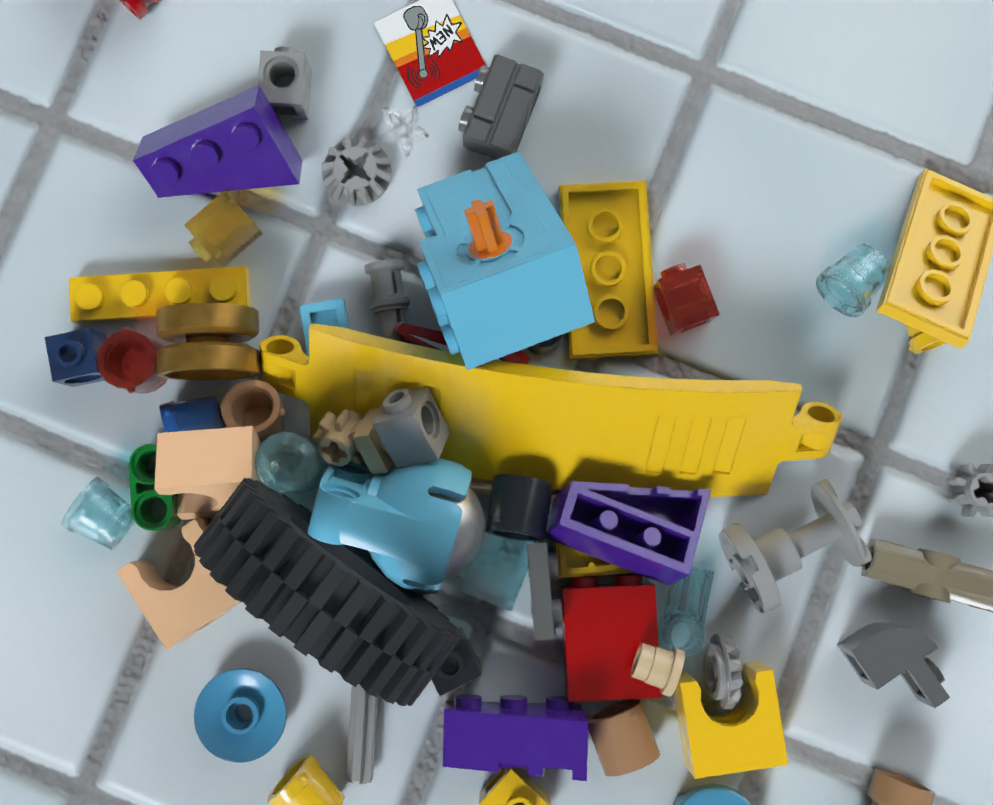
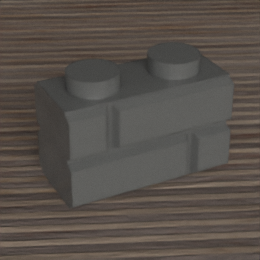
M499 54L494 55L490 67L482 65L474 85V91L478 92L479 95L474 107L466 105L458 126V131L464 132L463 146L484 156L488 155L495 160L516 153L542 89L544 73L526 64H518L517 61Z

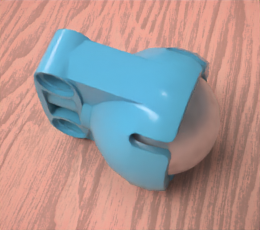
M439 458L436 461L400 467L387 475L383 473L371 474L367 466L357 465L349 461L343 467L330 465L322 476L307 531L312 538L333 545L346 544L368 550L384 575L405 590L423 595L438 594L444 577L459 572L477 555L484 539L485 517L480 501L469 488L472 471L460 463Z

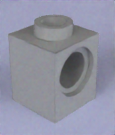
M285 46L276 47L274 51L260 50L258 85L263 90L277 117L308 119L312 69L306 54L295 48ZM291 75L295 77L294 81L287 87L281 88L276 86L277 81L283 76Z
M428 387L410 391L399 389L390 393L383 400V404L372 423L397 468L439 460L451 431Z

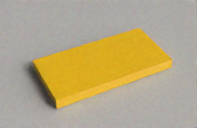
M925 168L917 178L876 311L959 349L968 344L993 254V198Z
M646 180L559 185L560 218L577 245L595 319L594 323L567 332L569 360L657 355L658 341Z

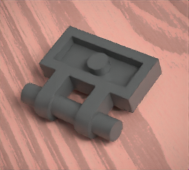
M547 543L527 544V565L534 639L536 641L555 639V628H562L560 599H553L551 583L552 580H558L556 552H549Z

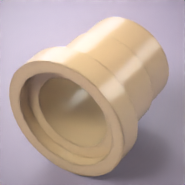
M640 643L634 657L630 676L660 688L661 694L671 697L676 690L682 673L685 651L677 648L668 651L657 646L653 647Z

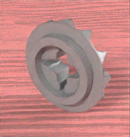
M363 136L353 139L344 137L342 142L334 147H329L328 154L324 162L321 163L323 183L326 189L337 201L349 206H364L373 203L385 193L390 184L392 169L389 157L379 143L367 140ZM346 160L357 165L365 160L366 163L363 169L370 181L368 182L365 178L361 179L356 175L351 180H347L349 171L344 161Z
M714 634L711 637L704 651L703 672L707 693L717 708L734 709L736 703L741 698L740 687L743 685L741 671L743 667L740 665V651L736 648V642L732 636H727L726 634Z

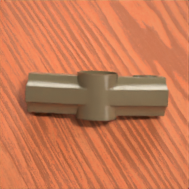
M870 539L867 547L871 553L872 560L861 566V576L908 588L909 593L946 603H951L952 600L993 613V570L962 563L960 558L921 548H918L917 551L892 542Z

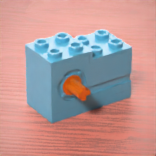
M520 151L486 163V167L473 172L467 170L417 189L423 206L416 208L415 212L422 231L427 238L419 242L425 260L417 263L450 354L460 352L467 370L595 322L577 245Z

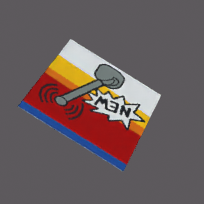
M419 0L373 22L417 108L475 80L482 65L486 66L453 0Z

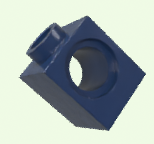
M89 327L44 337L53 382L77 387L116 378L108 335Z

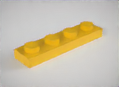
M246 266L70 277V321L76 324L156 319L157 309L186 303H227L251 307L249 269Z

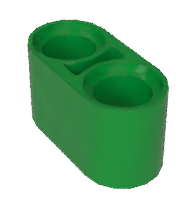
M145 444L134 450L129 460L132 517L139 527L149 531L168 530L176 527L182 521L177 516L178 494L159 495L154 489L155 477L149 472L148 464L151 457L156 454L157 445ZM158 498H161L167 506V514L161 522H157L151 514V506Z

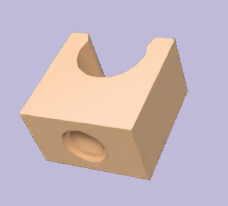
M253 426L157 433L154 489L159 495L178 494L177 516L181 520L215 517L244 478H251L254 481L262 482L265 486L271 487L272 460Z
M210 518L193 519L181 527L182 536L191 545L193 552L196 549L194 544L211 523ZM196 555L195 567L191 577L182 586L167 583L158 574L155 564L148 559L129 562L116 571L166 650L184 642L242 603L234 600L225 591L227 587L217 583L209 575L211 571L202 566L199 562L201 558Z

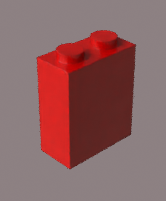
M615 575L616 583L598 584L597 576L570 578V585L560 586L565 693L568 702L662 698L660 688L630 676L634 657L640 643L659 647L655 584L649 581L643 582L642 575Z

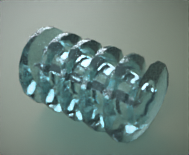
M289 432L271 435L263 441L255 454L254 463L257 476L265 486L275 491L306 493L315 490L319 486L320 480L328 466V462L319 454L316 442ZM292 455L298 457L294 462L291 459ZM293 465L295 471H288V467Z

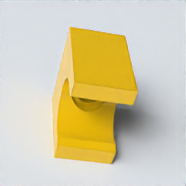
M759 661L745 663L742 669L746 682L745 696L742 703L733 712L725 715H711L705 712L701 703V688L697 681L687 672L681 673L674 692L685 766L695 779L789 765L773 669Z

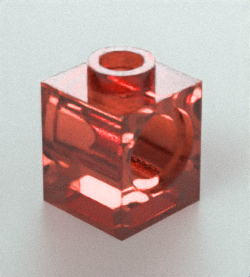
M681 263L660 272L662 278L658 279L654 285V295L670 337L712 322L720 315L701 265L687 269L686 264Z

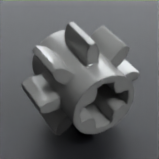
M972 463L960 465L962 475L957 478H947L946 480L952 485V495L947 501L957 502L963 506L961 515L964 517H974L977 511L982 517H993V464H981L977 470ZM979 485H980L981 490L977 491V492L975 493V495H974V491H973V490H976L977 488H979Z

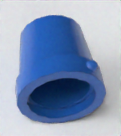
M216 396L176 403L170 401L159 405L165 432L226 428Z

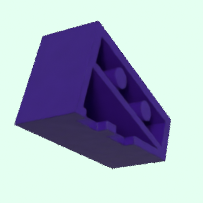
M260 85L143 136L133 159L158 198L297 185L300 183L303 162Z
M571 481L555 495L548 518L545 538L660 583L670 585L690 576L711 489L686 491L671 490L670 487L663 486L636 488L629 487V484Z
M459 694L454 696V701H446L444 707L442 767L498 773L501 771V768H528V776L538 777L545 775V769L572 770V780L587 781L588 720L581 704L568 702L565 696L546 697V703H527V697L520 695L500 696V702H482V696Z

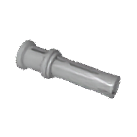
M387 259L366 264L364 266L365 273L371 277L374 301L370 303L374 314L379 317L382 337L407 343L392 331L397 323H406L405 311L409 309L408 306L410 305L409 297L404 296L401 277L404 261L401 259Z

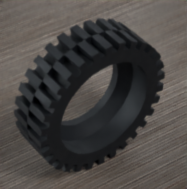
M244 478L194 544V548H196L194 550L195 555L201 558L199 562L204 568L211 571L209 575L217 583L227 587L225 591L234 600L247 605L245 607L246 611L256 619H263L270 625L268 629L280 638L284 636L295 644L293 648L303 655L307 656L310 654L318 660L321 667L331 673L335 670L344 681L354 687L359 684L366 693L376 698L380 695L386 702L392 704L396 702L400 706L413 705L462 638L461 633L457 631V627L449 621L450 619L438 610V607L424 598L423 594L405 590L387 578L372 559L368 550L346 544H328L312 538L307 531L312 515L309 509L301 504H296L290 497L283 493L281 495L274 488L268 485L265 486L262 482L254 481L251 478Z

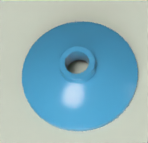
M247 668L228 670L210 680L199 694L194 709L195 730L203 746L217 758L233 763L254 761L267 754L281 738L287 720L285 699L276 683L265 674ZM245 704L250 707L252 712L250 719L243 720L238 716L237 708L239 705Z

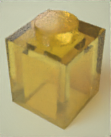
M226 190L184 224L194 236L188 243L206 263L213 258L223 267L263 234Z

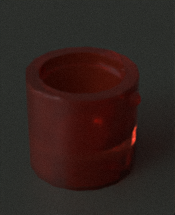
M125 327L122 331L111 334L103 341L97 355L99 372L107 383L126 390L130 394H148L157 391L167 381V379L157 376L156 353L164 346L137 331H131L130 328Z

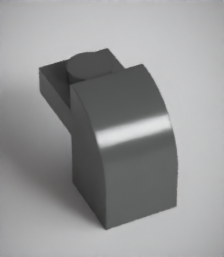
M889 622L872 623L862 627L837 644L861 681L877 690L901 675L918 701L936 708L950 698L941 685L945 681L943 674L929 658H925L938 647L929 637L917 630Z

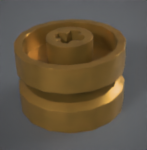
M186 303L157 309L156 335L163 340L176 343L164 346L157 351V376L165 379L189 381L235 380L258 376L260 374V351L248 344H242V342L250 341L259 334V311L253 307L227 303Z

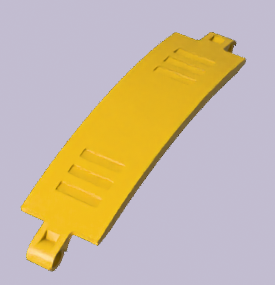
M312 323L309 327V357L302 351L300 343L289 336H272L260 341L259 344L261 381L270 384L278 393L308 403L310 407L311 438L319 429L318 424L328 411L337 417L339 413L347 409L348 411L358 413L364 418L369 409L380 408L385 397L396 390L407 389L410 391L428 387L451 430L439 458L460 463L472 471V478L493 481V477L499 474L522 475L545 480L551 483L553 489L562 490L571 481L629 484V487L636 488L663 486L670 487L671 490L686 491L711 489L710 497L766 495L769 492L777 465L780 462L826 457L831 451L843 419V413L840 414L834 407L822 402L805 403L801 407L799 414L794 416L802 392L801 384L772 380H696L624 376L548 368L493 360L467 370L459 353L451 355L448 351L400 342L344 327Z

